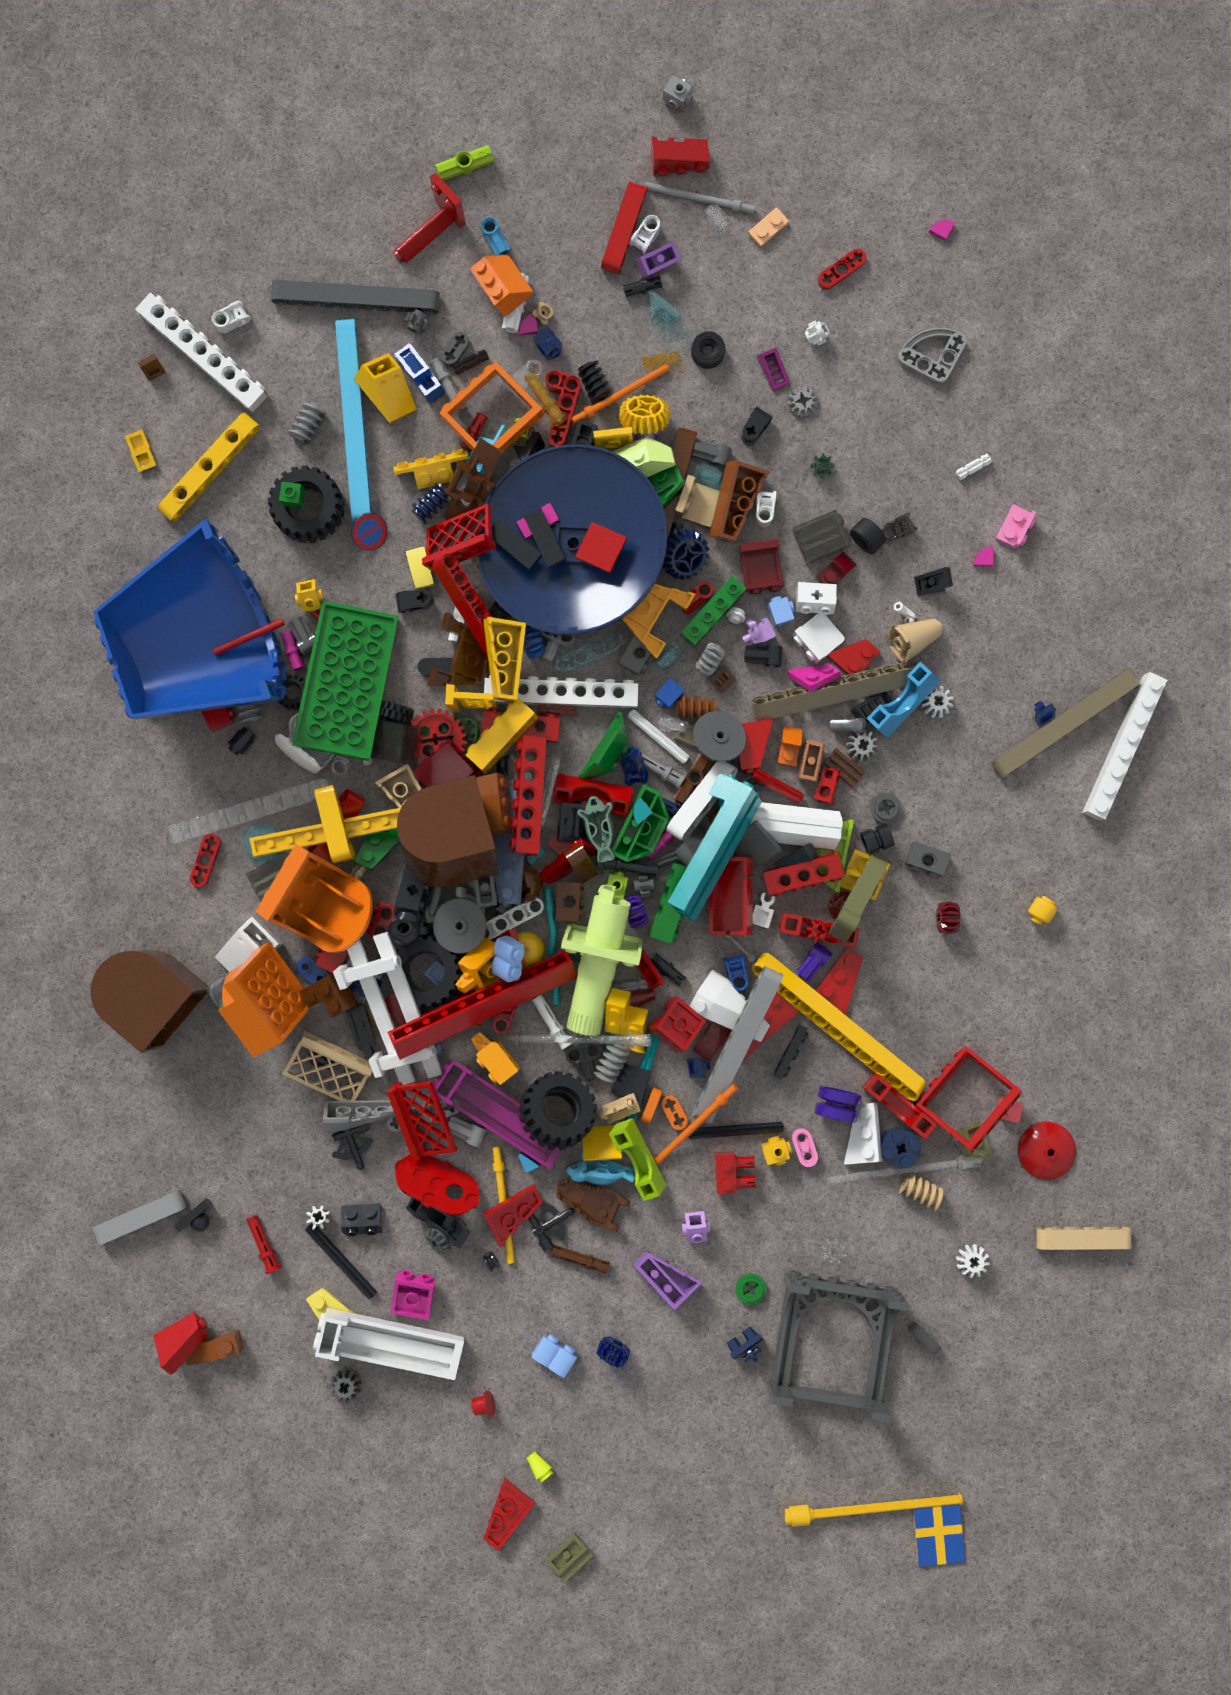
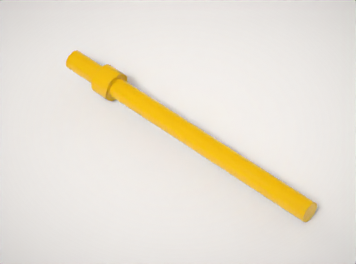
M493 1147L494 1163L492 1164L493 1171L496 1172L499 1203L507 1199L503 1174L505 1166L501 1158L500 1147ZM510 1235L504 1241L507 1264L515 1263L512 1236Z

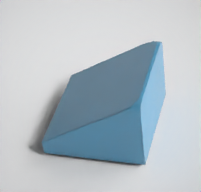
M524 1152L519 1153L518 1157L525 1172L540 1166L539 1162Z

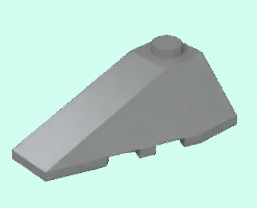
M390 1100L324 1101L323 1129L330 1132L344 1131L394 1116L395 1113Z

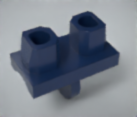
M748 1327L742 1332L747 1342L741 1345L738 1339L734 1337L727 1344L733 1359L736 1360L745 1352H748L742 1357L743 1360L747 1362L752 1358L754 1362H757L756 1354L761 1349L758 1346L753 1350L751 1348L764 1339L759 1333L757 1334L751 1327Z

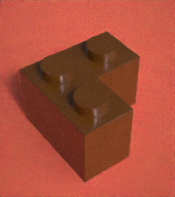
M334 974L328 975L300 991L308 1008L324 1002L332 1018L358 1005L349 986L342 990L339 989Z

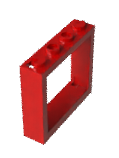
M965 1046L955 1053V1059L951 1064L947 1063L943 1067L941 1076L932 1080L929 1085L930 1089L920 1095L916 1106L973 1153L1023 1093L1017 1086ZM970 1058L1009 1089L1010 1092L967 1141L927 1108V1106L965 1061Z

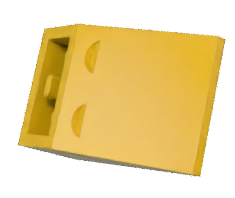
M389 353L361 365L354 380L389 423L417 410L401 367Z

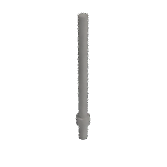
M645 182L644 185L649 191L725 207L733 212L739 213V211L754 214L755 206L741 203V201L735 199L730 201L650 182Z

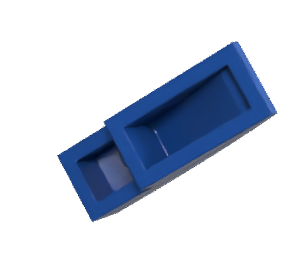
M410 343L395 353L396 358L429 404L445 394L441 384Z

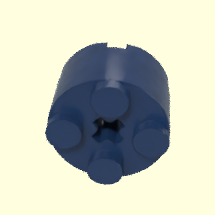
M895 1127L882 1134L880 1138L882 1158L888 1164L895 1168L907 1169L916 1163L921 1153V1144L912 1132L902 1127ZM897 1145L902 1146V1147H903V1150H902V1151H901V1150L898 1151V1149L896 1148V1146H897Z

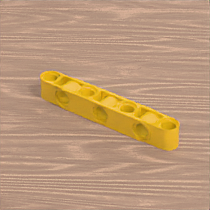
M245 412L239 415L160 502L157 508L158 511L171 522H176L260 429V425ZM238 436V440L235 443L230 442L232 437ZM208 464H213L210 471H205V467ZM187 492L186 498L180 499L181 493Z

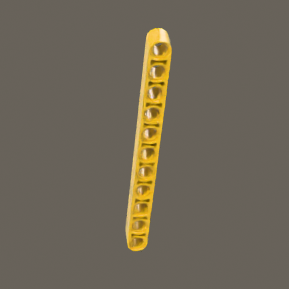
M768 953L761 954L752 967V971L757 977H759L764 966L783 974V979L777 990L780 996L883 1078L905 1098L911 1101H916L926 1086V1082L921 1076L775 957Z

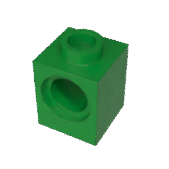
M282 482L279 496L280 503L284 507L302 509L305 489L301 484Z

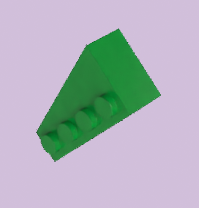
M676 863L672 864L649 937L669 944L672 943V940L676 941L679 930H676L678 922L682 923L684 917L679 915L667 902L687 867Z

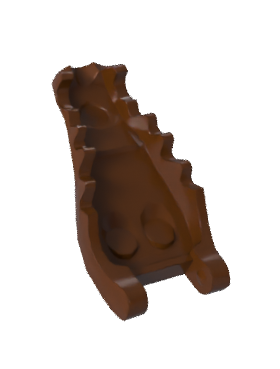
M569 1179L562 1180L556 1192L557 1199L571 1205L587 1221L618 1232L620 1226L614 1223L613 1220L620 1204L628 1207L631 1202L609 1188L580 1184Z

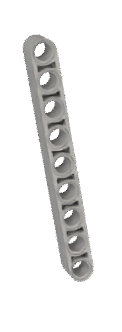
M763 967L694 1107L693 1118L697 1119L716 1101L715 1098L720 1093H724L730 1087L781 984L783 974L768 967ZM718 1109L705 1121V1123L709 1125L712 1123Z

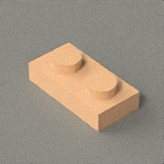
M776 207L748 232V235L761 248L789 223V220Z

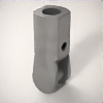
M863 718L830 721L831 732L860 731L867 726V722Z

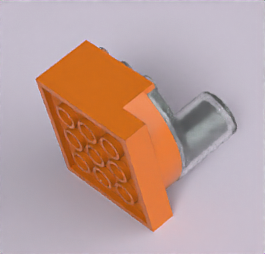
M270 941L259 946L243 964L232 969L224 977L209 984L207 988V996L211 1005L219 1011L223 1019H225L253 1057L281 1044L310 1009L300 993L304 987Z

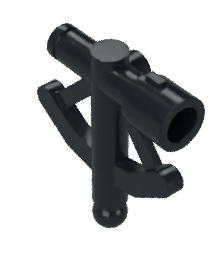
M368 1123L332 1134L334 1142L342 1139L337 1152H333L332 1157L342 1160L354 1159L357 1169H364L361 1155L368 1150L373 1143V1139H365L359 1133L370 1130ZM354 1137L364 1142L360 1149H358ZM346 1140L351 1153H341Z
M543 1201L539 1222L535 1214L528 1218L533 1227L532 1232L535 1236H538V1244L544 1252L554 1246L548 1237L549 1235L559 1236V1240L564 1239L565 1224L563 1220L574 1214L573 1208H568L567 1211L559 1213L554 1206ZM547 1209L551 1211L554 1217L543 1223ZM556 1224L559 1225V1232L547 1230Z

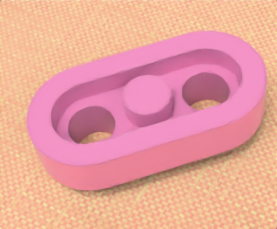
M804 1128L796 1129L792 1134V1142L797 1157L803 1166H814L818 1161V1154L812 1136ZM803 1134L805 1136L804 1141H799L798 1136ZM806 1153L811 1154V1158L809 1160H806L804 1158V1155Z

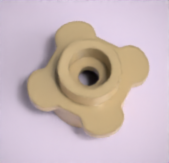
M539 302L537 309L533 310L532 314L541 321V324L546 325L548 319L554 315V312L548 304Z

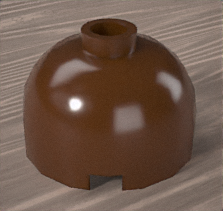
M526 865L523 868L521 904L529 903L538 898L543 886V881L537 870Z

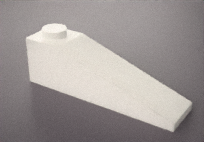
M712 970L697 991L690 1007L704 1018L733 1030L746 1001L745 997L735 990L729 979ZM764 1018L754 1037L759 1042L763 1040L770 1027Z

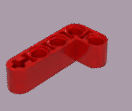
M552 370L545 376L546 387L550 392L560 394L548 436L550 448L566 445L572 424L571 418L574 416L581 392V382L578 377ZM551 379H557L559 381L556 385H552L549 383ZM576 384L577 388L574 390L568 389V385ZM568 401L572 403V406L565 408L562 404ZM564 419L567 421V424L560 426L557 422ZM557 432H559L560 441H558L556 444L554 443V440L557 439Z

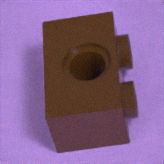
M557 882L555 921L579 922V918H583V906H580V899H584V887H580L581 883ZM569 896L574 897L576 901L575 905L571 908L566 907L564 903L565 899Z

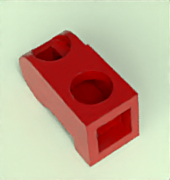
M824 767L814 796L817 802L834 805V797L841 774L840 770Z

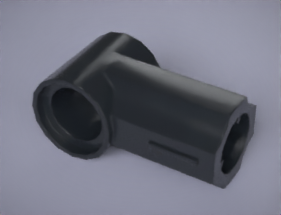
M767 645L765 647L745 646L744 663L781 667L783 647L777 645Z

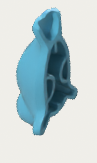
M583 1151L580 1153L581 1161L569 1165L566 1170L567 1174L575 1182L588 1181L597 1185H608L622 1178L630 1182L635 1180L634 1168L622 1166L612 1160L583 1161Z

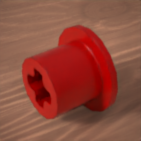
M485 1391L484 1396L472 1399L471 1405L475 1416L487 1414L489 1417L494 1416L495 1403L490 1391Z

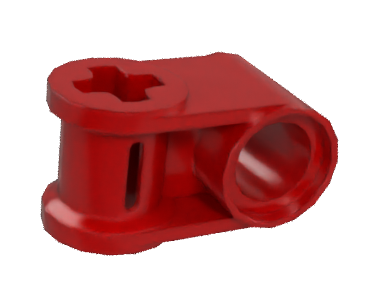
M517 1006L495 1015L493 1030L497 1034H506L510 1030ZM504 1020L507 1023L505 1031L497 1029L498 1021Z

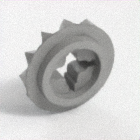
M799 386L789 394L788 408L796 416H809L817 408L818 397L814 390ZM801 395L804 399L808 400L805 403V408L802 403L797 402L800 400Z

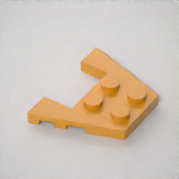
M654 584L645 599L625 616L622 621L651 655L657 659L666 643L650 634V630L668 600L686 610L695 594Z

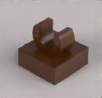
M155 354L142 359L138 363L148 381L165 373Z
M724 666L709 679L721 693L736 681Z

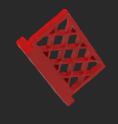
M485 504L427 528L426 557L422 558V565L435 573L432 567L433 561L444 554H453L458 562L461 563L496 549V542L492 540L491 505ZM485 512V516L482 518V520L478 521L477 519L479 518L481 513ZM471 518L466 527H462L464 522L467 519ZM475 522H477L478 526L474 532H470ZM455 524V527L452 529L450 534H448L447 531L450 528V526ZM483 527H485V533L479 535ZM459 529H463L460 536L457 539L454 538ZM440 531L435 540H433V533ZM469 533V534L471 535V536L469 537V539L466 540V541H463L464 538H465V537L467 536V534ZM444 535H447L448 537L446 538L444 543L440 545L439 542L442 540ZM452 540H455V543L453 544V546L448 547V545L451 543V541H452ZM438 545L440 547L439 550L436 553H433V551Z
M432 1081L405 1085L399 1082L395 1083L387 1091L413 1161L420 1160L422 1156L454 1153L458 1150ZM428 1087L430 1096L428 1097L420 1092L421 1088ZM406 1090L415 1094L413 1099L406 1095ZM417 1096L426 1102L424 1107L415 1102ZM429 1104L436 1108V1115L426 1109ZM412 1106L421 1111L419 1117L413 1113ZM423 1114L433 1119L431 1124L422 1119ZM435 1121L442 1125L443 1131L433 1126ZM418 1124L427 1128V1132L423 1133L420 1131ZM430 1131L439 1136L437 1141L428 1136ZM441 1138L446 1140L450 1147L440 1144ZM426 1140L434 1146L433 1149H427L424 1141Z

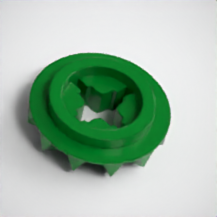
M748 1273L742 1275L736 1282L735 1291L741 1302L755 1305L764 1299L767 1290L766 1284L758 1274ZM746 1282L751 1286L756 1285L754 1288L756 1295L746 1292L748 1289Z

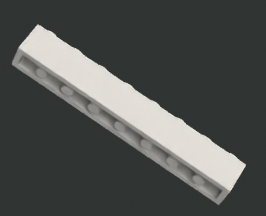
M1151 672L1144 674L1140 681L1141 683L1135 692L1082 812L1099 821L1105 820L1167 682V679Z

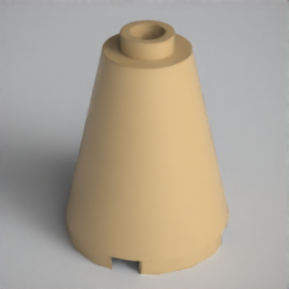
M936 619L906 623L889 628L887 638L894 645V647L890 648L895 657L901 662H908L940 637L943 627Z

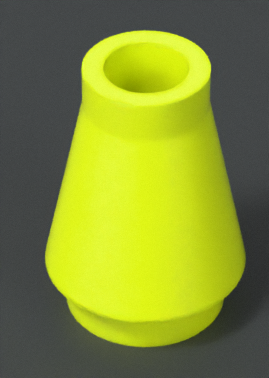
M536 1451L526 1458L536 1480L538 1479L540 1482H543L553 1473L552 1467Z

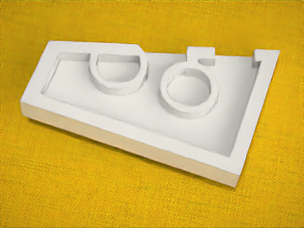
M877 1103L860 1104L855 1109L858 1112L857 1122L852 1123L844 1165L882 1162Z

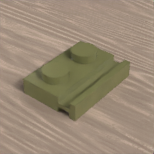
M977 1121L957 1130L955 1129V1131L968 1141L982 1124L980 1121ZM987 1137L973 1153L957 1140L967 1168L994 1159Z
M574 1532L546 1558V1563L565 1583L594 1556V1553L590 1551L588 1546Z

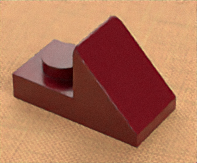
M843 551L816 578L822 584L837 585L857 564Z

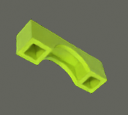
M633 1118L617 1123L609 1135L617 1151H623L629 1156L635 1170V1186L643 1201L660 1196L667 1184Z

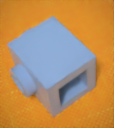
M781 596L772 598L767 607L774 627L793 622V612L795 610L792 601H788L787 597L782 598Z

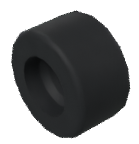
M862 518L850 530V535L854 542L869 554H875L887 541L884 532L868 518Z

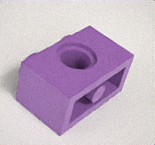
M674 241L635 259V262L643 278L681 260Z

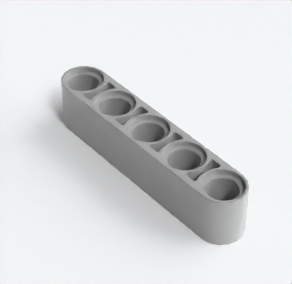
M179 1189L176 1192L167 1194L155 1201L153 1200L120 1216L109 1219L104 1223L92 1227L98 1245H102L187 1208V1205Z

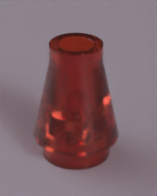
M651 989L630 991V1006L639 1008L655 1000L654 991Z

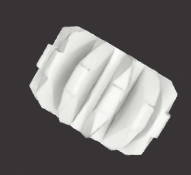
M940 686L938 690L936 687L923 700L926 702L921 704V707L927 706L928 708L925 710V714L932 711L931 718H934L936 714L939 718H942L943 713L949 714L948 708H953L954 706L952 703H949V701L954 699L953 696H947L950 690L943 692V686ZM939 698L941 701L936 706L934 702Z
M973 1244L971 1249L968 1245H965V1252L961 1249L959 1250L962 1257H956V1260L960 1262L957 1264V1268L962 1269L961 1273L963 1275L968 1273L970 1278H973L974 1273L977 1277H981L980 1271L982 1270L986 1273L987 1270L984 1266L990 1265L986 1261L989 1255L984 1253V1248H977L976 1244ZM973 1258L976 1263L972 1264L969 1260Z

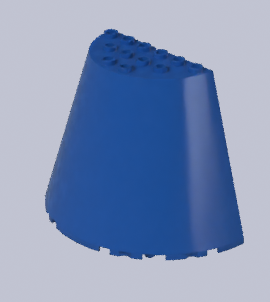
M207 519L194 527L93 611L95 616L94 623L101 633L100 641L106 648L108 662L114 665L112 675L120 688L118 693L121 699L124 700L126 706L124 710L130 719L270 703L281 700L286 695L287 688L283 686V681L287 679L284 660L279 661V655L282 654L274 630L220 655L215 656L213 653L214 648L271 623L266 609L262 610L261 608L262 605L259 602L261 597L251 577L248 576L245 570L242 571L237 564L240 562L239 557L233 548L230 547L224 536L219 538L218 529Z

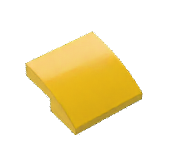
M854 848L845 870V875L842 878L841 887L852 890L871 855ZM887 861L885 862L888 863V866L870 897L872 900H876L882 887L884 877L890 866V863Z

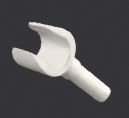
M456 888L457 897L476 900L475 896L466 894L467 888Z

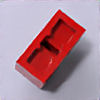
M385 902L375 905L373 911L375 918L367 929L368 939L374 940L373 936L377 935V929L381 926L388 932V927L394 915V905ZM386 908L392 911L390 919L383 917V911Z

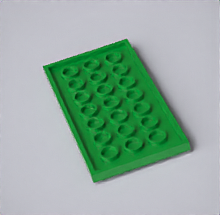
M322 601L292 746L370 761L398 616Z

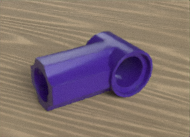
M819 942L814 944V948L808 952V957L796 971L797 974L808 982L812 980L821 966L823 967L833 955L832 952Z

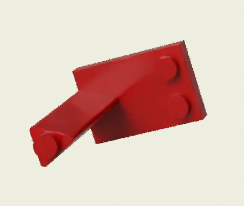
M436 172L430 177V187L433 191L435 202L441 209L394 249L393 254L399 262L403 260L407 264L453 222L460 229L466 224L461 200Z

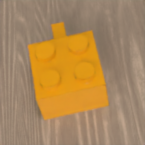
M484 937L479 946L469 951L458 962L463 973L455 984L459 991L467 993L470 989L477 991L502 979L492 973L495 942Z
M482 1032L471 1039L478 1051L476 1061L482 1068L486 1067L490 1072L488 1076L495 1084L498 1082L501 1085L519 1071L520 1066L499 1040L491 1042Z

